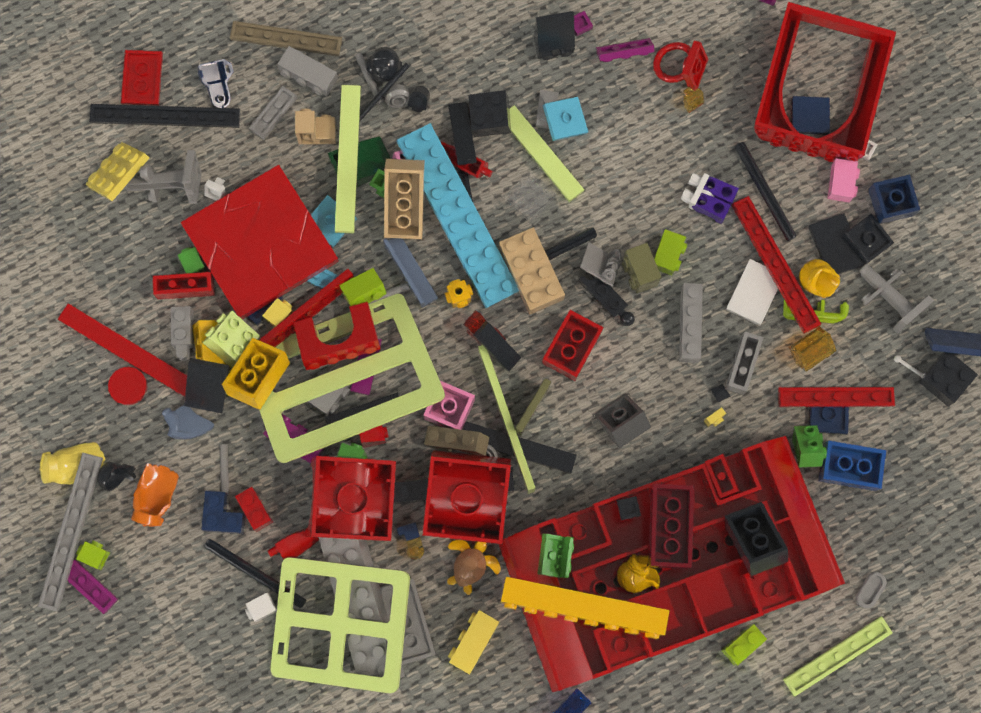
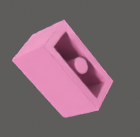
M837 158L833 161L827 199L850 203L856 197L858 186H855V183L860 174V169L857 168L858 162Z

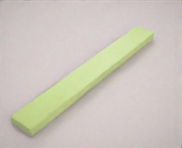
M342 85L335 233H354L361 98V86Z
M483 345L478 346L479 354L527 493L535 492V485L492 361Z

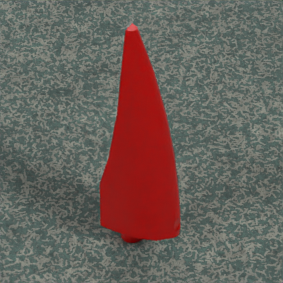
M441 142L452 164L476 178H481L483 175L491 177L493 171L488 169V162L476 157L477 163L458 165L455 147Z
M307 528L277 541L274 543L275 546L267 550L270 557L280 553L283 560L286 558H297L316 544L319 538L306 537Z

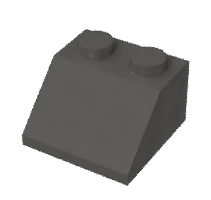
M626 393L594 414L610 439L619 448L651 428L644 411Z

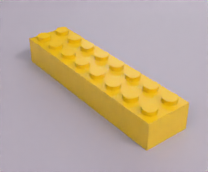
M510 577L505 578L500 603L504 604V608L516 610L517 607H522L524 612L536 614L537 611L544 612V616L557 618V615L565 616L564 620L577 622L578 619L585 620V625L595 627L598 626V623L605 624V629L616 631L618 628H624V633L636 635L639 632L645 633L644 637L659 639V636L665 635L669 610Z

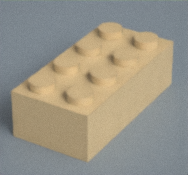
M386 159L384 238L422 239L425 160Z
M534 227L499 242V250L516 282L529 315L564 300L565 293Z

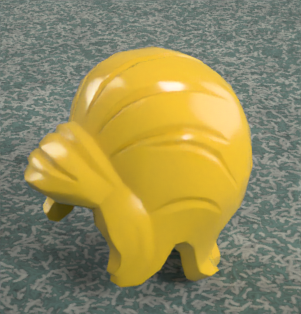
M813 259L805 263L800 269L799 283L805 291L826 298L830 297L838 288L840 276L827 262Z
M634 554L618 568L617 581L622 589L637 593L650 586H654L656 589L659 588L660 577L657 570L647 566L649 556H637Z

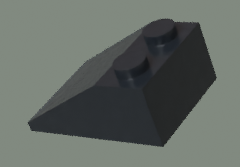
M573 11L536 17L534 42L538 59L550 60L553 56L561 55V57H568L571 53H574L575 31Z

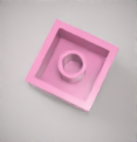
M440 381L445 397L441 402L426 408L423 415L424 420L443 428L462 430L474 404L475 395Z

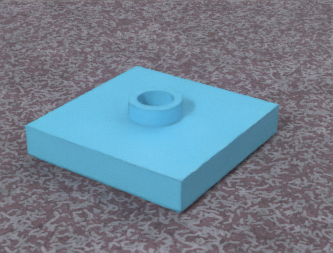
M578 97L543 105L553 141L588 133Z
M327 195L311 216L329 245L334 247L345 233H335L336 201Z

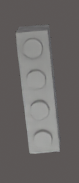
M683 283L681 287L679 362L698 363L701 360L703 284Z

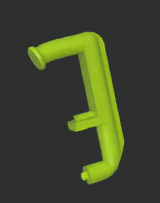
M784 300L783 316L788 320H795ZM820 300L817 303V310L814 311L821 323L834 324L848 316L849 305L846 302L840 304V313L824 312L825 300Z

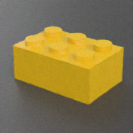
M252 338L222 383V386L228 396L260 410L289 366L290 361L284 351Z

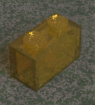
M820 326L789 347L796 365L805 372L837 351L830 333Z

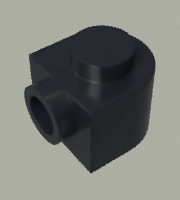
M416 86L409 96L408 107H412V110L415 112L426 111L430 99L429 90L424 86Z

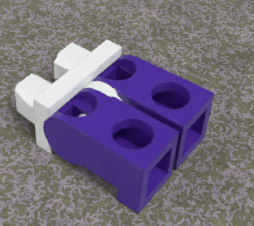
M693 173L688 184L697 189L694 193L685 188L681 200L689 204L688 208L704 214L722 225L739 188L710 177L705 173L703 176Z

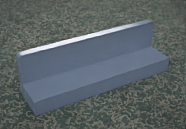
M387 238L383 239L385 248L421 308L438 299L436 293L404 240L401 238H392L389 241Z

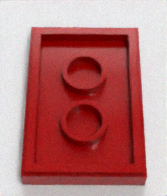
M125 50L121 93L122 105L159 106L163 61L162 51Z

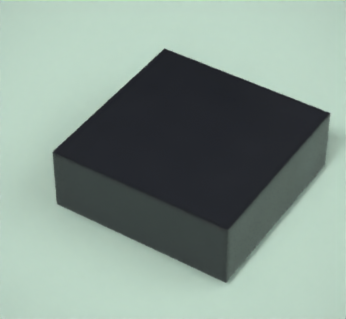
M637 496L616 501L621 521L641 516Z

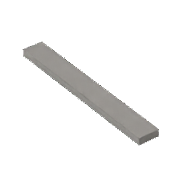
M82 453L38 607L53 611H59L102 464V457Z

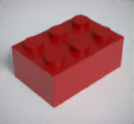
M569 310L543 357L542 364L576 381L604 327Z

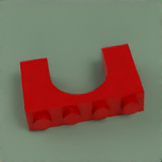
M368 302L349 307L354 325L353 332L346 341L337 345H328L319 340L312 317L293 322L302 362L306 370H315L320 366L336 364L345 359H354L359 355L371 354L381 350Z

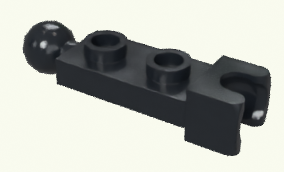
M590 274L593 277L591 280H587L584 276L579 278V283L613 319L619 315L620 322L624 326H631L634 323V315L624 310L628 307V304L609 284Z

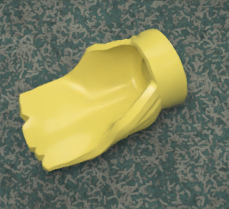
M95 442L63 448L53 454L45 452L42 454L40 462L41 480L44 484L51 482L74 484L82 453L102 457L101 467L105 461L104 454Z

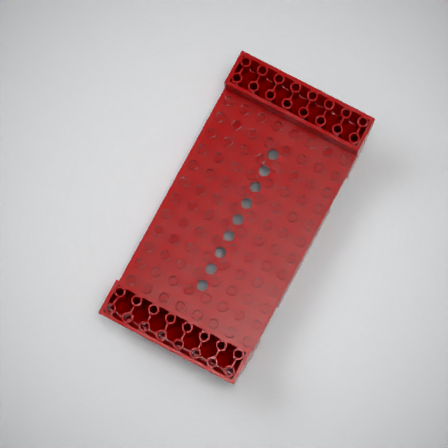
M787 436L755 444L726 457L741 492L728 498L720 499L707 466L703 463L594 503L591 507L558 519L553 518L503 539L502 544H498L510 578L669 610L665 635L659 636V639L644 637L645 633L643 632L634 635L624 633V628H618V630L614 631L605 629V624L598 623V626L595 627L585 625V620L578 619L577 622H570L564 620L565 616L557 615V618L544 616V612L537 611L536 614L524 612V608H522L552 692L598 678L619 668L654 657L845 584ZM653 484L694 486L693 549H696L699 555L696 560H692V568H662L660 573H658L660 584L657 589L654 586H650L641 592L633 593L625 591L622 587H616L613 580L617 576L618 568L624 562L629 560L634 554L637 556H649L651 486ZM637 496L641 516L621 521L616 501ZM762 502L788 548V562L750 576L735 546H728L725 543V537L729 535L725 528V515ZM543 534L573 537L574 550L571 555V572L568 578L538 574ZM708 542L716 544L717 550L714 553L707 551L706 545ZM597 583H603L606 586L604 594H598L595 591Z

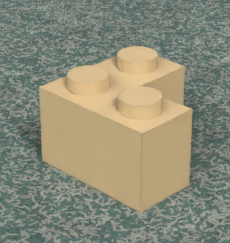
M310 109L295 111V134L298 143L336 144L335 117L331 115L316 117L315 112Z

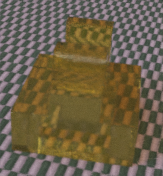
M690 87L683 90L685 94L683 96L684 106L689 113L704 104V95L699 88L695 91Z

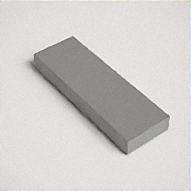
M282 86L250 125L249 130L262 140H265L298 99V96Z

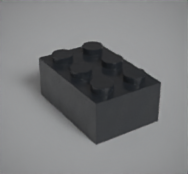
M762 502L725 515L726 531L750 576L788 562V548Z

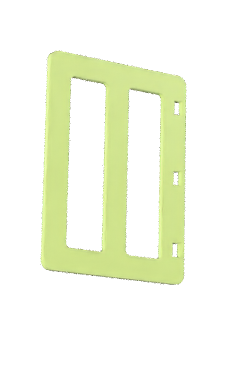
M395 294L369 304L375 325L389 319L395 321L403 340L400 345L280 392H271L259 411L275 456L279 462L287 463L441 402L444 399V389L403 295ZM384 305L385 309L374 312V308ZM351 312L315 325L319 340L325 344L352 334L354 327ZM329 326V331L319 334L318 330ZM296 333L290 335L275 347L284 351L288 359L300 354ZM406 362L413 364L421 383L420 389L293 439L290 438L282 417L284 410Z

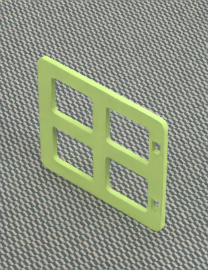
M300 558L284 559L281 567L270 670L272 675L278 678L383 693L396 692L400 683L410 585L409 574L405 571ZM298 573L336 578L335 603L332 615L301 612L293 609L296 575ZM286 580L291 581L290 592H285ZM353 580L386 583L393 586L391 614L388 623L349 617L350 593ZM292 626L326 630L331 633L327 669L292 665L287 662ZM347 634L385 638L387 640L383 677L349 673L343 670ZM279 642L284 643L283 654H278Z

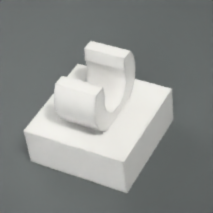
M219 177L216 178L215 182L208 180L205 184L204 196L215 201L224 197L225 187L223 183L225 180Z

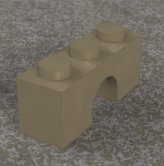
M428 426L424 445L436 450L450 452L458 450L468 454L486 456L489 437L475 431Z

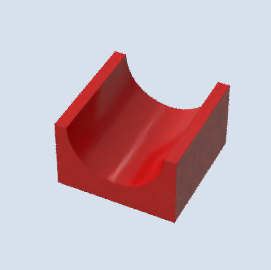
M433 450L430 460L423 536L502 544L511 459Z

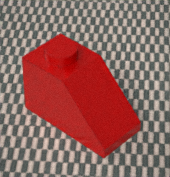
M383 425L359 434L363 448L385 444V438H389L387 426L383 427Z

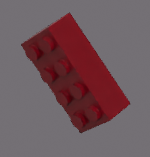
M653 484L651 486L649 567L692 568L694 486Z

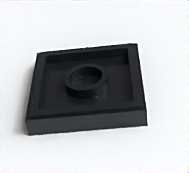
M872 213L843 234V237L865 265L894 244V241Z

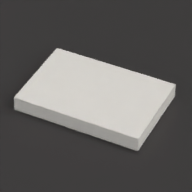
M749 259L726 308L727 311L758 326L762 324L778 290L766 266Z

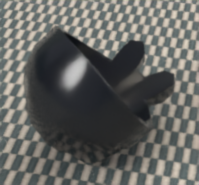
M106 462L99 470L97 476L98 484L105 491H112L125 478L130 481L134 480L137 477L133 473L136 468L127 464L121 465L119 463Z

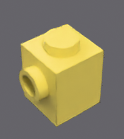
M277 298L262 316L272 326L276 327L293 313L291 309L293 306L286 300L280 301Z

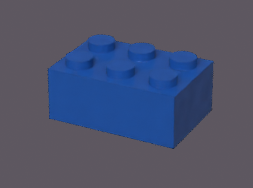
M829 440L823 443V447H826L827 457L823 459L822 467H820L819 482L871 491L882 489L886 450Z

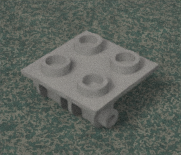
M588 242L580 268L613 286L620 264L621 252L618 249H614L608 254Z

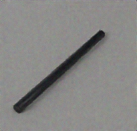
M407 63L400 68L360 113L359 122L410 67Z

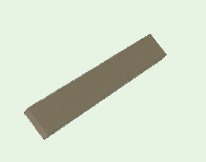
M233 21L230 40L280 48H288L290 46L300 51L340 56L343 40L342 37L238 21Z

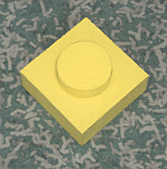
M721 407L704 420L705 424L708 427L712 424L716 427L724 421L722 417L726 412Z

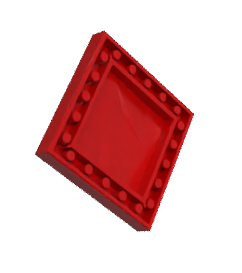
M280 165L275 166L180 222L234 311L241 319L253 314L339 262L338 257Z

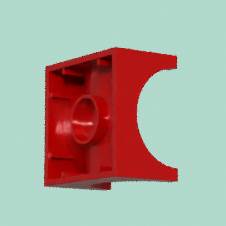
M327 456L311 458L313 490L310 521L306 537L391 541L396 461Z

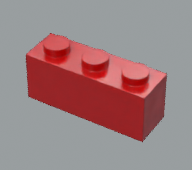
M211 272L153 276V295L157 300L215 296L214 277Z

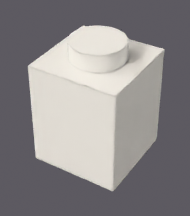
M265 593L246 603L247 609H245L248 618L250 620L253 619L254 622H258L277 612V608L269 593Z

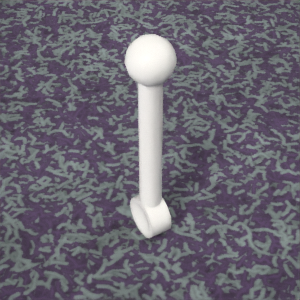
M896 355L894 357L895 362H900L921 376V378L924 376L923 373L903 361L901 356Z

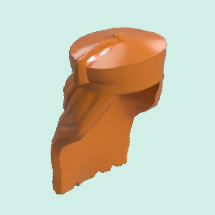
M146 464L134 492V511L131 520L143 526H161L164 521L161 517L171 506V498L179 475L173 470L170 471V468L166 466Z

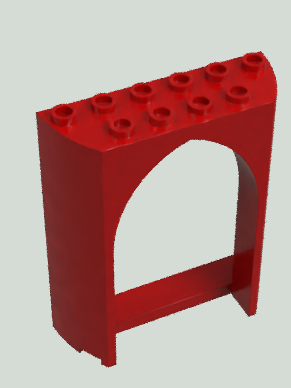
M788 2L754 125L757 136L763 141L770 142L772 146L788 147L793 152H806L810 157H824L828 162H833L836 158L856 162L865 156L896 31ZM800 21L870 40L848 119L836 131L820 138L800 134L789 121L783 105V84Z

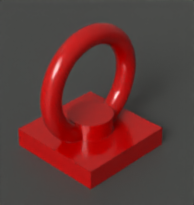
M693 41L692 47L682 42H673L663 46L656 53L653 60V69L656 76L662 81L676 83L685 80L689 90L697 92L709 59L700 41ZM676 49L686 52L688 56L684 59L682 73L667 75L661 70L660 63L666 53Z

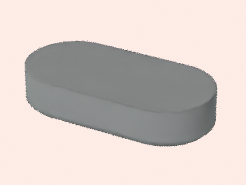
M874 572L867 576L856 594V602L861 608L868 609L876 604L887 584L883 574Z

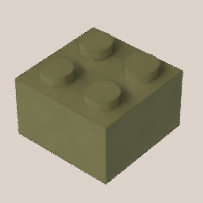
M648 243L626 250L621 266L624 273L628 272L630 277L628 283L631 290L635 289L636 294L657 287L662 277Z

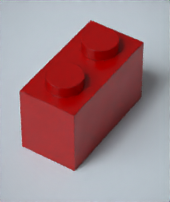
M724 454L704 461L721 500L741 493Z
M250 487L235 496L254 531L258 532L274 523L255 488Z

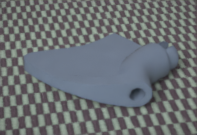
M184 405L175 411H172L171 408H166L162 411V415L169 426L167 435L171 438L192 439L214 428V423L200 417L190 407Z

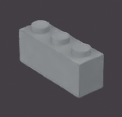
M288 46L277 64L281 75L286 78L292 77L296 79V82L303 87L307 85L319 96L322 94L328 96L338 80L336 71Z
M748 332L743 333L725 390L744 395L747 392L764 337Z

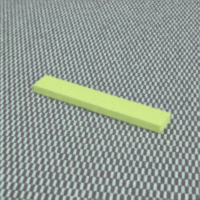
M515 105L509 110L512 134L565 198L571 202L584 192V188Z
M880 616L783 680L795 697L893 632L883 617Z

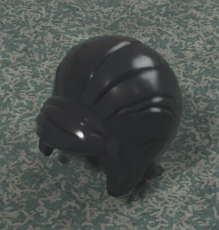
M380 47L367 60L366 70L373 76L376 82L383 84L384 82H389L403 65L393 49Z

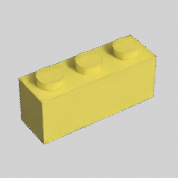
M480 610L477 613H472L468 620V623L471 625L467 631L463 629L458 638L461 641L457 648L453 647L448 655L451 659L449 663L469 675L499 624V621Z

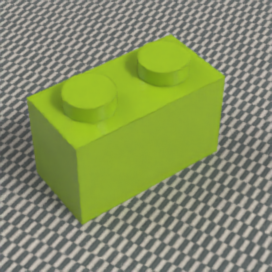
M664 230L654 257L660 272L671 276L674 271L678 272L682 262L678 259L680 254L685 253L688 245L684 243L686 236Z
M374 268L339 285L349 306L364 302L369 304L387 294L384 284Z
M750 624L721 651L734 666H738L762 645L767 638L755 624Z

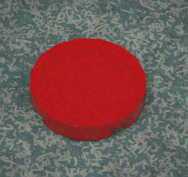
M122 367L116 370L108 382V391L111 397L116 402L126 406L140 402L148 388L144 374L133 367Z

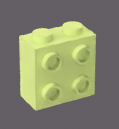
M230 311L227 314L222 313L217 318L216 322L218 324L215 327L212 326L206 332L205 336L207 338L203 341V344L229 367L233 368L251 339L255 338L258 340L260 335L238 315Z

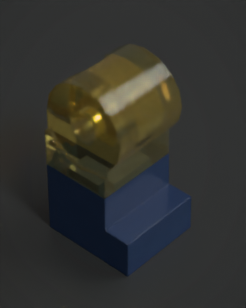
M416 522L398 527L399 536L405 535L408 545V556L413 560L421 559L424 555V548Z

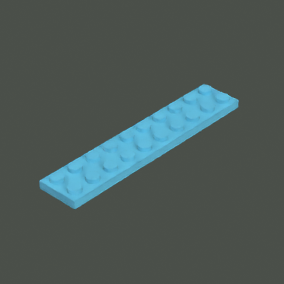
M431 123L397 139L396 142L406 160H425L424 194L485 308L517 293L519 289Z

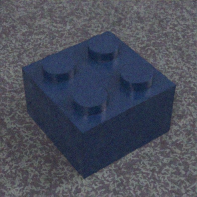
M910 174L875 182L868 189L879 224L913 217L920 211Z

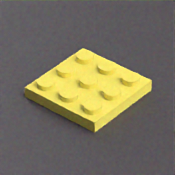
M121 142V144L115 146L113 153L102 161L101 167L89 176L86 185L98 194L113 201L140 170L141 166L148 161L149 157L144 152Z

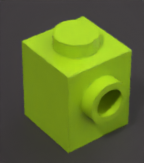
M94 540L91 543L85 541L77 550L76 555L78 556L76 560L102 570L110 552L102 549L103 544Z

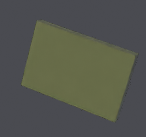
M548 379L543 380L517 424L515 430L519 437L522 436L549 390L551 381Z

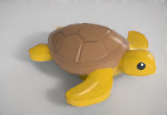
M455 540L448 545V549L461 552L454 562V576L447 580L448 585H455L457 583L459 586L464 587L463 590L467 595H470L472 593L471 584L476 583L483 577L486 566H489L495 574L498 575L500 573L501 567L496 557L483 555L487 548V542L477 541L472 549L464 540Z

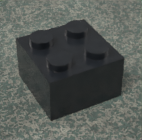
M506 90L468 95L471 131L474 137L512 133L509 97Z
M944 352L918 382L946 406H950L958 400L978 374L953 353Z

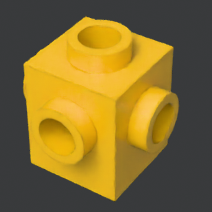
M460 279L449 283L447 292L444 294L447 303H451L453 308H463L471 302L473 291L470 284L466 285L465 280L460 281ZM462 290V293L459 295L455 293Z

